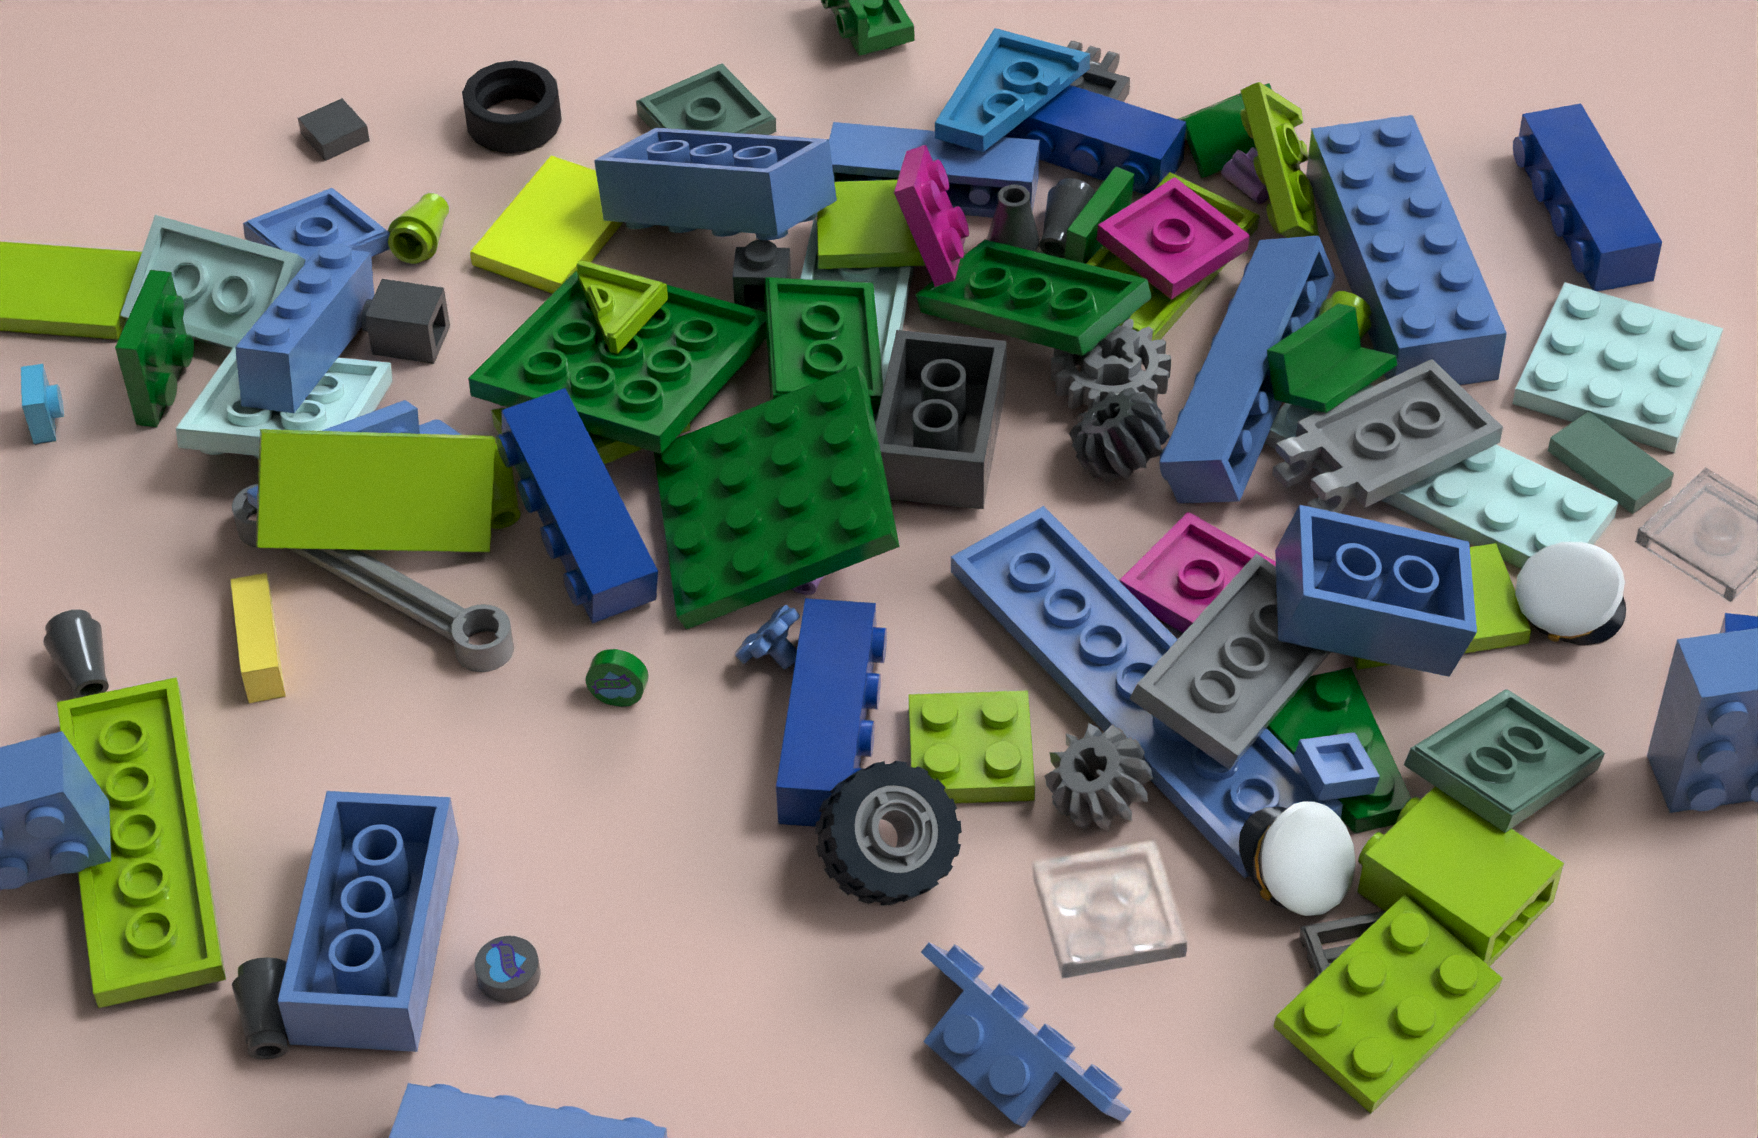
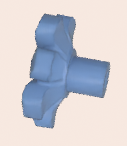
M788 605L778 608L772 614L770 620L763 624L756 633L750 634L745 638L742 645L736 651L735 656L745 664L752 657L758 659L763 655L770 654L784 670L795 662L797 649L786 637L788 636L790 626L800 618L799 613L795 608H789Z

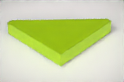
M582 260L576 264L578 281L610 352L618 354L668 300L667 284Z

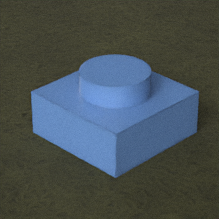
M1355 732L1299 740L1294 758L1318 801L1374 794L1380 775Z

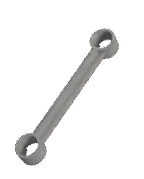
M254 484L244 488L236 495L232 503V511L240 539L247 545L257 548L256 521L248 520L251 515L257 513V509L248 503L247 490L258 486V484ZM290 549L452 640L458 662L471 671L489 672L505 665L512 657L514 643L510 620L507 614L496 606L481 604L465 609L361 550ZM485 631L495 632L497 639L485 645L469 644V637L473 634Z

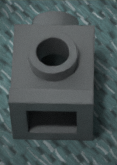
M755 240L746 247H736L732 276L734 304L765 312L764 301H749V295L763 294L765 277L791 278L790 248H777L771 241Z

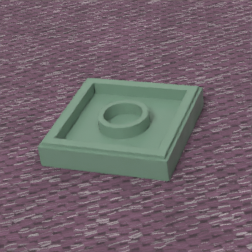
M723 63L636 101L637 115L651 130L654 128L759 135H770L777 132L776 118Z

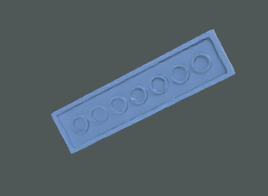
M1044 506L951 556V573L1104 732L1113 724L1115 727L1120 728L1127 738L1131 737L1132 740L1138 741L1145 751L1144 760L1152 771L1153 779L1151 781L1244 878L1249 875L1241 860L1239 837L1244 823L1256 811L1266 807H1284L1288 809L1293 804L1309 801L1324 804L1341 818L1343 804L1338 799L1318 801L1298 766L1294 755L1267 728L1232 769L1229 770L1130 700L1137 683L1178 639Z

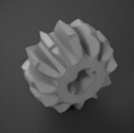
M1088 723L1084 738L1079 740L1077 737L1066 733L1067 750L1065 752H1049L1050 762L1055 769L1044 775L1046 786L1053 793V805L1060 814L1070 816L1075 825L1082 827L1084 830L1095 821L1100 829H1105L1109 832L1113 816L1118 814L1121 818L1132 821V812L1129 806L1132 802H1148V793L1142 785L1153 779L1151 768L1144 760L1145 751L1137 740H1132L1131 737L1127 738L1123 731L1113 724L1102 734L1097 726Z

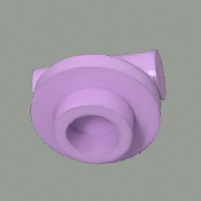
M1252 147L1245 154L1237 149L1233 155L1234 158L1223 166L1221 175L1257 204H1262L1269 198L1267 187L1259 180L1254 168L1253 160L1254 157L1258 156L1257 150Z

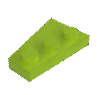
M1260 82L1241 89L1245 109L1241 110V120L1248 135L1254 139L1258 156L1254 157L1253 163L1259 180L1267 187L1271 203L1267 205L1266 211L1271 226L1276 233L1287 238L1318 236L1319 231L1313 188L1306 175L1300 171L1299 165L1309 160L1307 145L1303 140L1299 141L1294 127L1303 123L1302 109Z

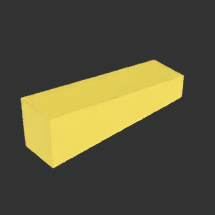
M267 573L230 579L240 670L248 702L254 703L286 697Z

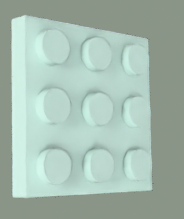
M1564 282L1515 388L1513 404L1570 422L1575 421L1589 411L1626 439L1675 453L1720 344L1723 328Z
M233 347L176 427L178 448L200 450L202 453L209 455L223 453L253 455L259 459L260 429L322 431L375 411L392 383L391 363L337 358L296 412L288 413L241 406L236 350Z

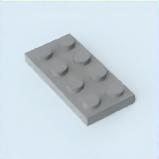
M1256 553L1137 683L1130 700L1224 767L1231 770L1331 652L1278 641L1276 566Z

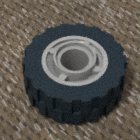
M885 761L873 763L839 782L830 791L832 793L831 796L823 800L819 809L821 812L820 820L815 825V834H818L819 843L816 846L818 857H822L826 866L824 870L829 878H834L840 884L839 889L847 895L853 894L859 897L858 901L867 904L880 902L881 906L893 905L900 901L905 902L933 889L939 884L937 881L946 877L953 868L951 863L954 857L958 856L961 844H958L959 834L962 833L961 821L957 820L955 813L957 807L953 798L949 799L944 791L946 787L938 779L934 780L927 775L928 771L919 766L916 768L907 766V762L894 761L891 764H885ZM881 819L888 821L895 828L898 837L896 847H891L882 840L879 834V822Z

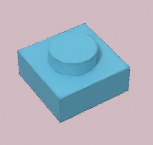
M43 364L21 367L22 408L33 443L39 444L56 441L55 418L64 417L60 387L58 384L49 385Z

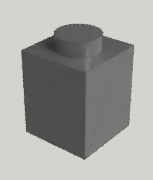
M382 279L373 299L366 300L361 316L362 329L368 332L372 355L434 364L450 328L444 288Z

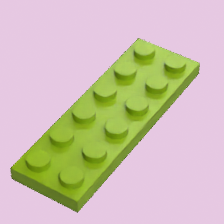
M177 677L57 702L60 731L64 733L109 800L111 861L87 867L78 872L93 995L98 1008L226 980L184 708Z

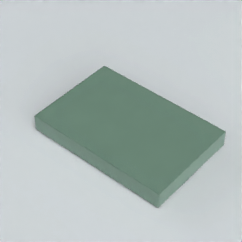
M1505 689L1411 747L1404 766L1506 833L1597 771L1605 753L1602 749L1521 697Z

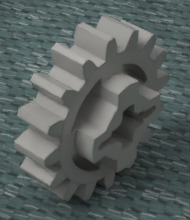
M1128 319L1122 326H1117L1097 343L1094 349L1083 356L1054 348V357L1051 358V380L1055 381V393L1057 396L1069 395V408L1075 409L1084 404L1088 406V411L1093 407L1092 401L1100 402L1106 398L1109 392H1114L1118 395L1124 389L1131 387L1136 392H1145L1150 400L1153 399L1157 404V395L1167 393L1168 378H1170L1171 355L1165 354L1166 342L1164 339L1152 341L1153 329L1149 326L1140 331L1133 330V319ZM1141 363L1144 365L1146 371L1141 369ZM1077 364L1081 366L1080 373L1075 367Z

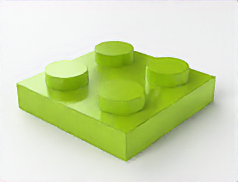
M1028 690L908 694L911 767L916 768L919 766L928 771L927 775L932 779H938L946 787L944 791L949 799L953 798L955 804L1035 801V777Z

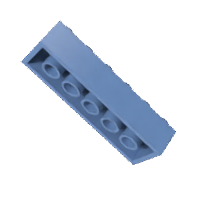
M1413 115L1311 128L1306 176L1313 188L1314 197L1351 291L1365 300L1371 308L1372 313L1369 318L1371 328L1368 330V334L1374 350L1396 355L1397 366L1384 374L1386 380L1431 359L1459 385L1499 380L1507 332Z

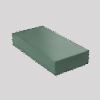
M1589 411L1550 438L1548 452L1607 496L1617 501L1618 504L1632 514L1671 487L1674 475L1672 471Z

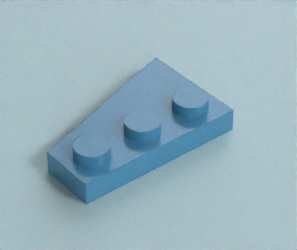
M994 28L935 121V139L984 152L1090 69V53Z

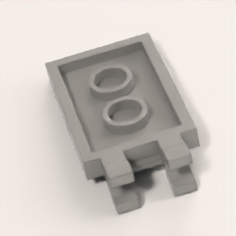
M1431 359L1351 396L1327 413L1317 412L1298 421L1296 437L1284 439L1276 444V452L1285 461L1273 467L1272 475L1285 488H1288L1306 477L1314 466L1321 474L1311 478L1310 487L1319 497L1309 501L1307 506L1340 513L1346 504L1355 497L1366 508L1500 443L1503 426Z

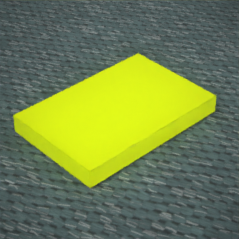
M551 155L470 251L471 263L473 266L553 294L577 270L576 264L578 261L582 260L590 263L593 261L623 222L604 221L596 170Z

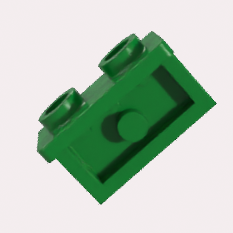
M821 0L825 9L831 8L840 36L843 39L849 38L859 56L915 41L914 24L899 0Z

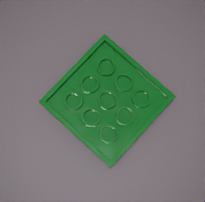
M576 270L468 378L470 394L472 397L509 408L566 388L587 432L662 454L766 339L765 312L667 285L668 300L618 354L610 352L578 281Z
M858 365L680 436L662 454L654 452L676 616L686 630L900 547L867 381Z

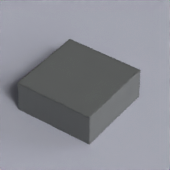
M343 98L298 118L301 134L325 161L370 141L367 125Z

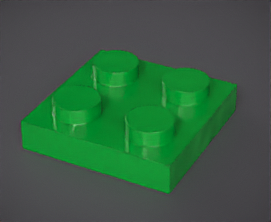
M149 271L115 346L136 425L158 427L166 406H172L175 401L177 381L183 367H188L193 358V338L191 335H187L183 321L184 301L176 293L171 272Z

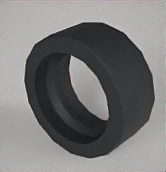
M513 60L497 62L484 67L467 80L462 91L467 131L477 144L491 151L515 153L529 151L541 146L557 133L562 121L556 79L547 69L531 62ZM518 98L538 103L533 108L516 114L505 115L492 113L487 110L491 105L509 99Z

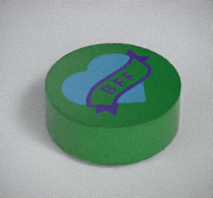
M607 649L594 656L585 681L590 693L601 702L612 706L627 707L636 704L642 698L649 675L644 663L633 654L618 649Z

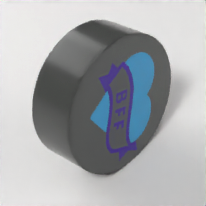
M517 936L495 938L486 943L479 950L475 958L478 985L485 995L494 1000L507 1002L521 999L530 994L540 980L541 970L537 951L530 942Z

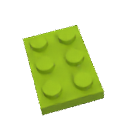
M1404 894L1276 1015L1273 1027L1371 1114L1499 989L1503 978Z

